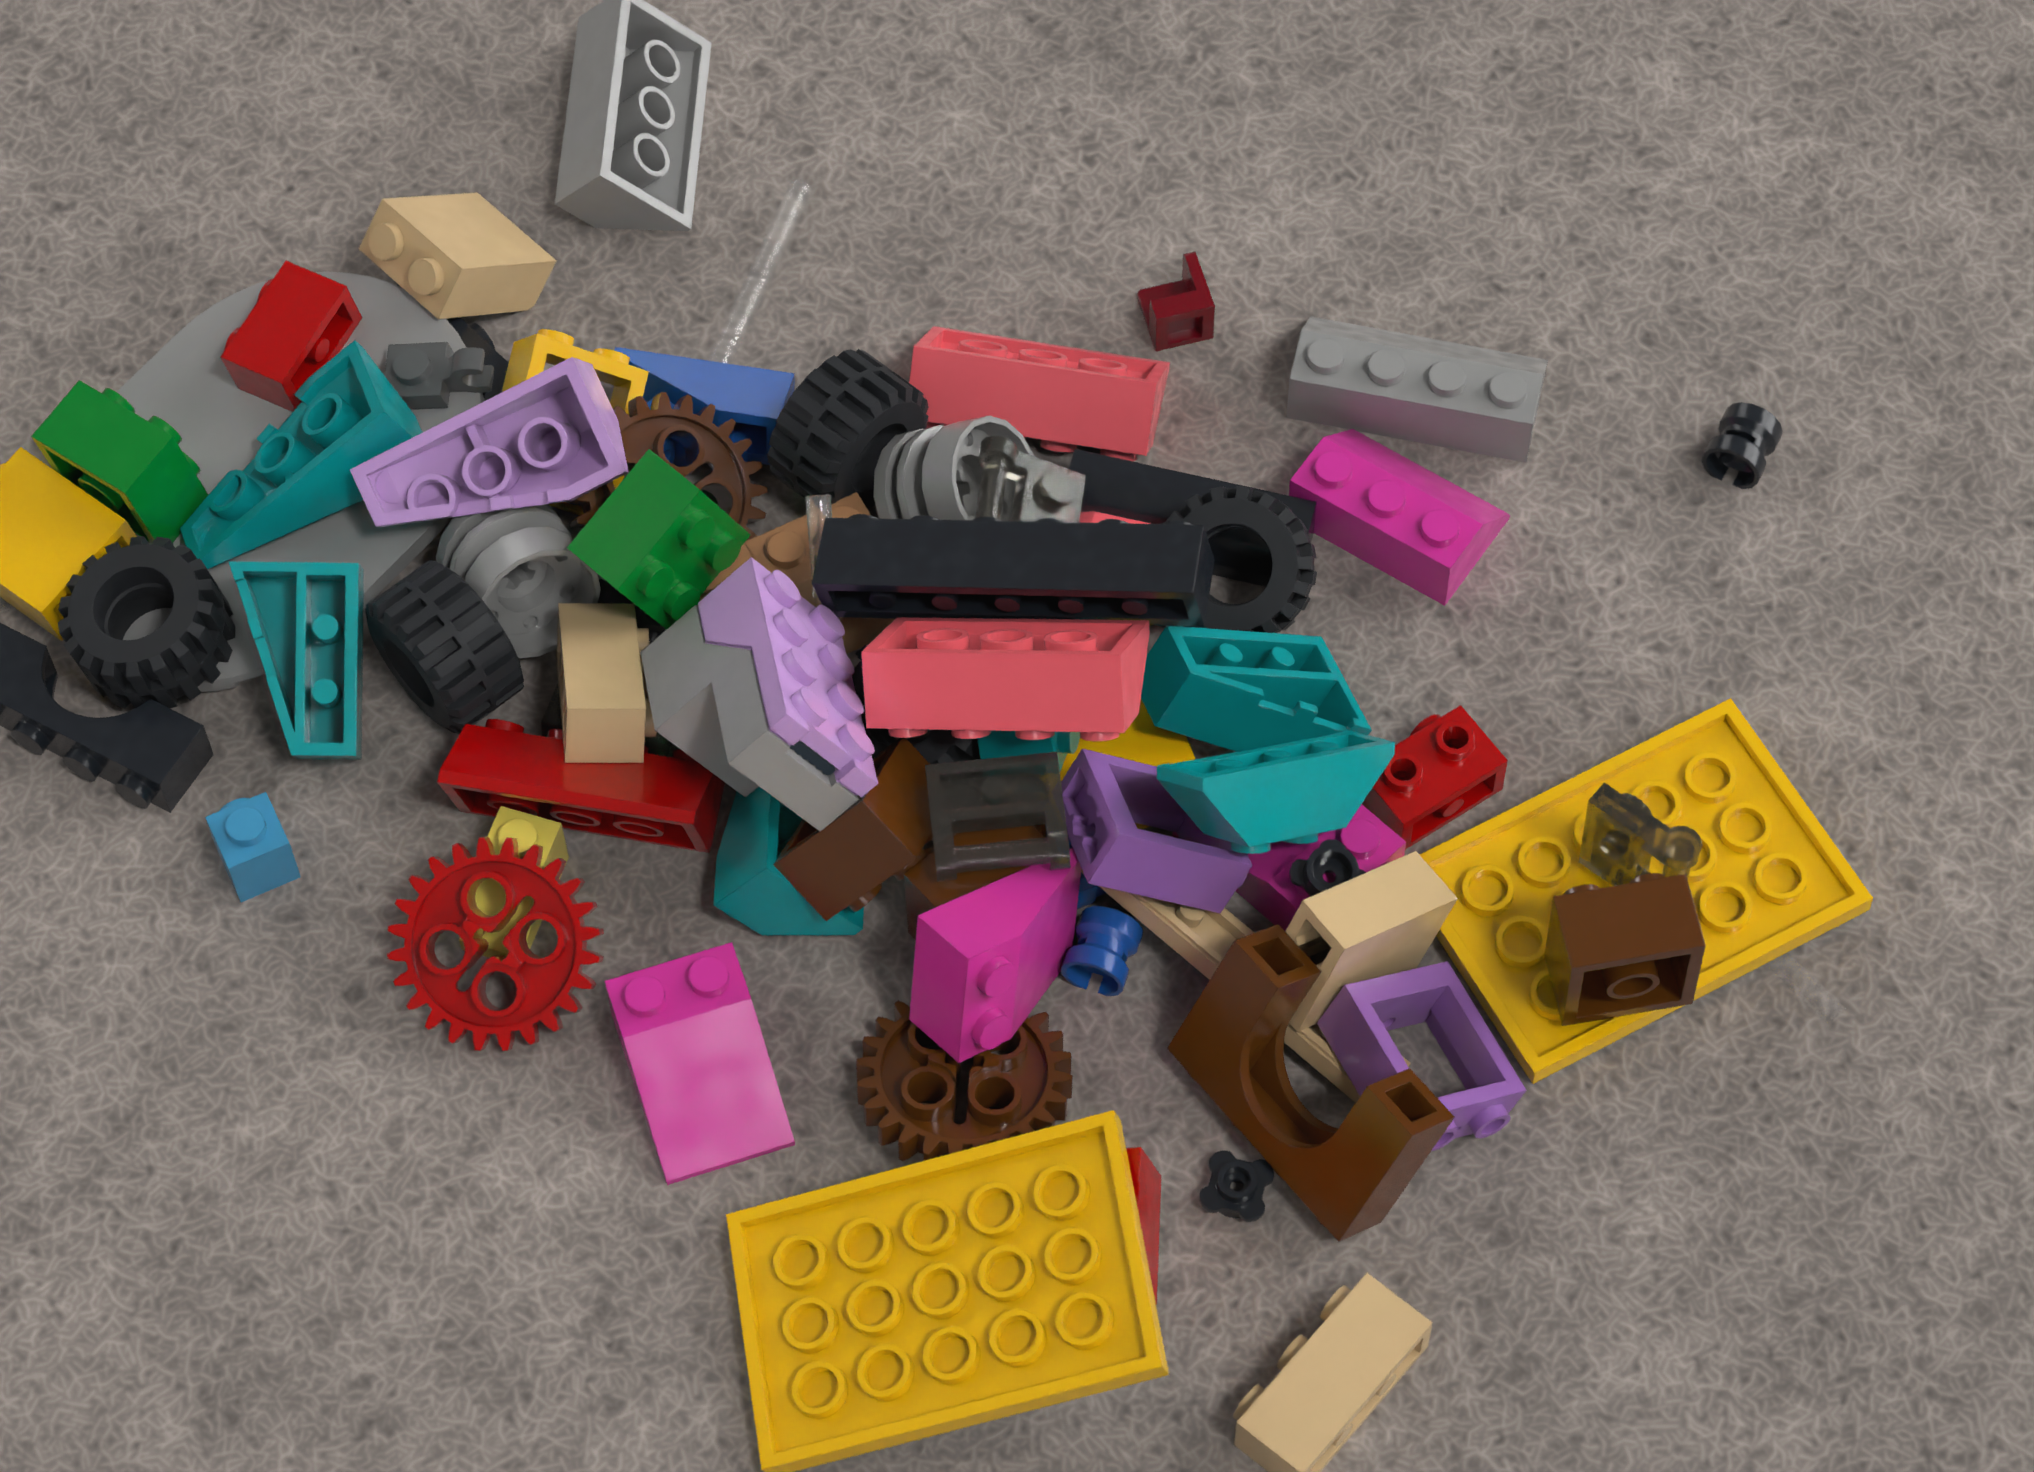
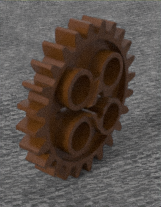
M661 392L653 397L651 410L642 396H637L628 402L629 415L619 406L613 408L619 422L629 472L648 449L652 450L684 477L703 463L708 464L711 468L710 473L694 485L700 490L712 493L717 499L719 507L751 534L746 541L757 537L746 525L747 523L765 519L766 513L752 506L751 499L767 493V487L751 484L749 475L757 472L763 465L762 462L757 461L744 462L741 455L749 448L752 441L748 438L735 443L732 442L729 436L736 423L733 418L719 426L713 424L712 421L715 414V405L709 404L697 414H693L691 395H685L678 399L672 409L666 392ZM666 437L678 440L683 446L686 456L683 467H677L667 460L664 454ZM613 481L573 501H566L573 505L582 506L583 510L582 515L574 518L569 523L571 528H583L615 490Z
M899 1000L894 1003L895 1021L878 1016L875 1020L876 1037L864 1036L862 1040L863 1057L857 1058L856 1061L858 1105H864L865 1125L867 1127L878 1126V1141L881 1146L898 1140L899 1160L902 1162L911 1158L917 1152L923 1154V1161L1052 1127L1055 1126V1121L1066 1120L1067 1099L1072 1098L1071 1052L1063 1051L1064 1034L1062 1031L1049 1032V1014L1046 1012L1036 1014L1030 1018L1027 1016L1011 1039L993 1049L986 1050L972 1057V1068L969 1073L967 1114L963 1124L954 1123L957 1107L956 1088L960 1080L961 1062L958 1063L942 1048L935 1050L926 1048L939 1045L909 1020L910 1006ZM1003 1050L1010 1053L1004 1055L993 1054L992 1052ZM922 1102H933L934 1104H926V1105H925V1104H921V1103H922ZM989 1107H999V1108H1002V1109L992 1110V1109H988V1108H989Z

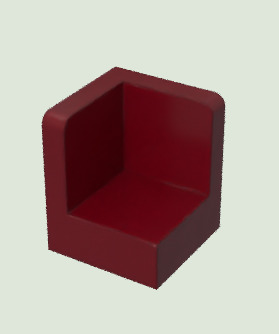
M1195 251L1183 254L1182 280L1138 291L1137 300L1155 351L1213 339L1215 305Z

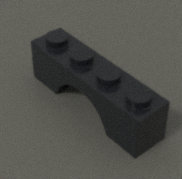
M0 623V726L10 730L12 737L28 751L42 755L47 749L62 757L65 765L79 777L93 782L99 776L115 784L119 794L133 805L146 809L152 803L171 813L214 755L204 725L152 699L131 711L111 717H86L70 712L54 700L58 673L47 646Z

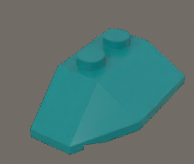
M1347 730L1320 737L1201 759L1157 765V780L1204 834L1230 841L1231 849L1236 852L1249 854L1265 853L1271 850V843L1273 842L1313 843L1318 841V833L1346 828L1395 755V742Z

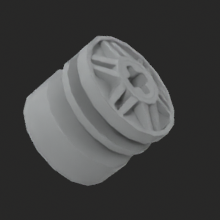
M984 416L959 421L946 426L938 425L927 429L912 430L894 436L882 449L874 471V500L879 519H911L914 516L926 515L939 520H973L977 517L986 516L997 518L1001 521L1034 522L1040 506V478L1034 454L1023 435L1007 420L993 416Z
M549 504L454 517L441 535L436 555L437 562L458 574L479 595L504 629L518 658L538 657L557 649L558 603H598L601 591L598 574L567 549L573 538Z

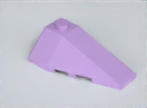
M574 357L350 469L376 527L573 501L629 473L619 422L592 364Z

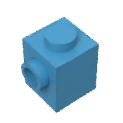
M266 792L252 798L235 799L224 805L220 811L205 817L218 854L240 902H244L301 877L288 838Z

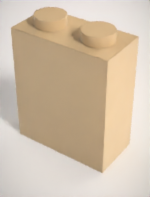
M479 193L384 198L381 200L359 247L362 253L437 319L527 311L536 304L556 263V260Z
M1417 851L1302 900L1285 932L1322 972L1289 1022L1297 1032L1316 1024L1344 985L1418 967L1458 898Z

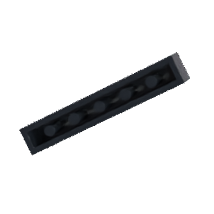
M856 514L849 518H825L812 585L822 605L829 608L837 617L1149 620V625L1205 627L1215 559L1204 525H1192L1180 520H1170L1162 524H1129L1117 519H1105L1098 523L1064 522L1055 518H1041L1035 522L1001 521L997 518L986 516L977 517L973 520H939L926 515L914 516L911 519H878L871 515Z

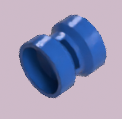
M1102 906L1087 907L1082 911L1076 926V935L1079 939L1078 945L1072 946L1067 951L1061 967V973L1068 982L1082 989H1087L1092 973L1101 975L1103 979L1098 993L1109 997L1119 995L1123 991L1129 975V968L1125 962L1128 957L1133 956L1137 952L1143 937V929L1131 916L1119 910Z

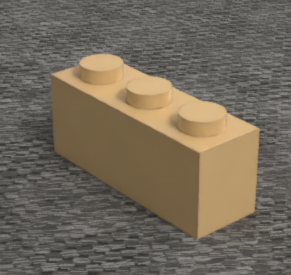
M558 603L556 659L565 763H643L645 737H656L657 735L654 729L640 653L649 645L648 628H637L635 604Z
M1368 1273L1363 1276L1352 1290L1345 1285L1340 1287L1321 1312L1320 1318L1324 1321L1309 1339L1302 1334L1299 1335L1284 1351L1277 1364V1368L1281 1372L1268 1387L1264 1389L1257 1384L1241 1400L1233 1415V1418L1237 1420L1234 1445L1268 1472H1321L1428 1347L1433 1322Z

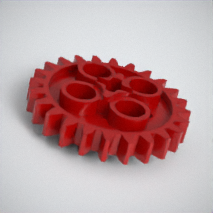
M481 837L478 839L476 856L472 857L462 843H456L452 845L453 865L449 866L438 856L430 857L428 862L435 877L430 881L425 877L411 875L408 880L419 893V896L416 900L396 899L395 905L408 914L409 917L407 923L389 925L387 930L396 936L405 938L404 947L387 953V959L406 962L408 968L407 971L400 974L393 981L394 985L406 986L414 984L417 992L409 1000L406 1007L408 1010L428 1005L432 1009L425 1024L428 1030L438 1027L446 1020L450 1022L448 1042L452 1044L458 1043L468 1030L473 1031L474 1049L478 1051L485 1049L492 1034H496L502 1051L512 1050L515 1041V1031L517 1030L520 1031L529 1045L539 1042L537 1023L542 1022L554 1032L561 1030L563 1025L557 1009L562 1007L574 1013L580 1012L583 1007L572 994L574 988L594 989L597 984L591 977L584 974L582 970L584 964L603 962L604 956L586 948L587 940L603 935L604 930L595 926H585L583 917L592 913L598 905L596 902H576L574 895L582 888L585 881L583 878H576L563 883L559 879L566 864L563 858H557L546 867L540 865L543 856V846L534 844L524 857L521 858L519 857L517 838L507 837L502 845L500 854H495L490 838ZM489 878L498 881L504 887L506 893V903L503 909L495 916H488L482 913L477 907L475 900L478 886ZM526 896L532 897L534 899L533 907L526 916L517 922L503 940V945L509 950L508 955H496L488 958L476 974L470 987L466 991L459 990L457 986L458 981L488 949L489 943L482 937L485 931L491 933L503 930L515 914L522 900ZM540 919L551 923L558 935L557 946L554 952L547 957H540L534 954L529 949L526 941L530 925ZM447 930L457 933L465 946L464 957L454 968L441 964L434 951L438 936ZM497 971L508 974L514 980L517 988L515 1000L506 1009L492 1005L485 992L489 977Z

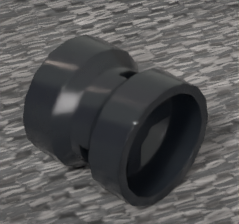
M1740 402L1732 404L1726 409L1719 423L1720 435L1710 440L1703 453L1702 463L1704 469L1711 477L1721 481L1729 467L1738 470L1739 473L1732 485L1741 489H1748L1758 484L1766 467L1765 456H1769L1775 451L1783 430L1776 417L1764 408Z

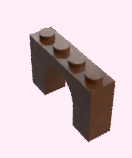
M1277 924L1233 942L1167 1049L1187 1070L1190 1077L1203 1088L1226 1114L1231 1123L1242 1132L1272 1166L1275 1173L1288 1184L1312 1211L1317 1220L1340 1242L1383 1221L1455 1117L1410 1068L1368 1085L1339 1128L1325 1124L1306 1109L1297 1097L1287 1075L1284 1062V1037L1292 1016L1322 971Z

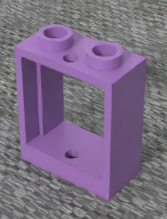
M1082 748L1052 795V800L1088 884L1221 913L1236 889L1242 886L1248 871L1253 866L1247 853H1240L1231 849L1230 841L1206 835L1198 828L1157 780L1156 766ZM1135 823L1176 832L1179 838L1138 829Z
M1448 961L1346 984L1317 1022L1359 1096H1361L1368 1085L1409 1069L1387 1031L1422 1022L1427 1023L1466 1088L1464 1091L1437 1097L1455 1118L1432 1151L1444 1147L1455 1138L1474 1134L1476 1138L1480 1139L1498 1132L1508 1124L1511 1119L1508 1113L1527 1091Z

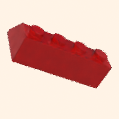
M500 719L486 720L485 727L465 724L439 770L437 783L460 812L495 818L500 806L560 822L562 823V828L567 830L710 853L725 785L723 780L682 750H674L672 757L648 754L649 748L644 745L643 763H565L563 732L561 729H551L548 731V736L544 737L523 733V726Z

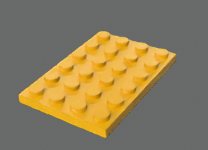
M1731 698L1419 854L1458 898L1436 937L1532 1084L1683 1007L1678 1006L1562 1026L1544 956L1553 896L1562 895L1573 887L1585 884L1597 885L1600 888L1628 884L1634 878L1649 873H1660L1666 877L1686 874L1706 945L1693 1001L1870 910L1873 901L1869 891Z
M1114 1110L726 1214L761 1470L763 1472H795L1169 1375L1121 1119Z

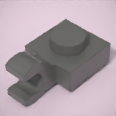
M448 342L388 345L384 375L410 409L448 408L450 392L484 393L491 391L495 369L493 365H484L485 351L482 348L467 347L453 352Z

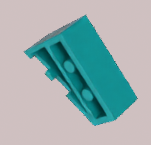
M228 561L264 667L266 680L291 756L297 759L362 760L364 569L359 563Z

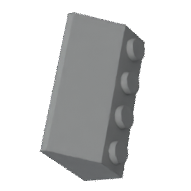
M604 0L579 17L555 205L594 228L666 231L691 230L711 53L710 41L644 0Z
M1310 316L1301 330L1289 378L1286 418L1349 430L1354 429L1359 432L1527 463L1548 360Z

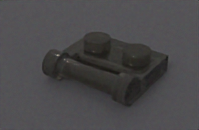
M990 436L981 441L978 463L983 469L975 518L986 516L1000 520L1006 479L1008 478L1017 482L1011 521L1035 522L1041 518H1055L1064 522H1079L1086 475L1019 451L1017 445L1006 437Z
M1057 752L925 765L937 882L957 880V873L1040 864H1049L1050 870L1071 867ZM1045 824L1046 837L954 846L953 833Z
M1604 782L1588 800L1579 862L1612 886L1628 884L1638 876L1649 874L1652 856L1664 864L1662 874L1666 877L1686 874L1687 879L1689 878L1690 868L1696 865L1700 858L1702 841L1699 834L1687 826L1669 828L1655 818L1647 805L1639 798L1629 793L1621 794Z

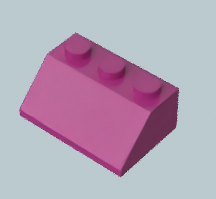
M1354 429L1323 437L1290 479L1289 496L1316 501L1314 534L1444 606L1510 518V514Z

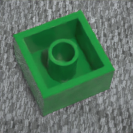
M79 380L31 436L52 469L124 518L136 536H144L149 544H152L157 536L168 538L173 543L181 534L180 528L208 496L207 491L197 477L201 471L200 467L188 455L182 452L178 445L182 441L179 433L157 416H152L147 421L135 414L133 406L124 397L110 388H105L100 393Z
M648 449L569 544L567 549L665 629H668L692 607L698 605L700 596L717 575L735 562L740 553L741 546L751 534L699 488L652 450Z

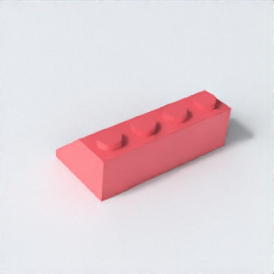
M933 326L913 347L909 383L924 394L923 397L927 399L928 410L926 414L929 417L926 429L984 416H993L1007 420L1023 437L1041 439L1040 447L1047 450L1074 452L1077 445L1099 448L1101 449V455L1136 461L1137 454L1147 456L1153 446L1170 362Z
M897 617L861 652L866 728L888 729V735L897 738L921 736L926 734L927 729L951 730V735L960 739L982 738L990 735L991 731H1015V736L1023 740L1047 739L1054 736L1055 732H1080V738L1087 741L1115 739L1119 737L1120 733H1125L1139 714L1150 635L1149 620Z

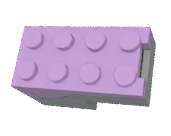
M749 558L699 601L698 606L692 607L640 652L655 731L744 797H747L756 788L761 787L821 832L859 800L858 795L862 798L878 784L872 759L874 746L865 731L861 715L864 713V706L855 691L852 674L855 670L852 662L846 655L842 636L845 634L844 627L829 608L824 605L814 607L804 599L796 585L783 572L774 570L771 573L755 559Z

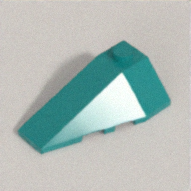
M354 340L302 384L294 394L302 402L279 429L270 423L257 437V440L262 445L252 461L243 471L237 469L229 471L180 528L186 547L192 550L197 559L200 558L207 569L362 501L363 498L350 469L423 433L414 413L357 341Z
M761 787L756 788L747 797L736 791L717 854L713 906L761 935H855L863 930L864 907L856 912L846 907L826 921L773 865L802 821V818Z

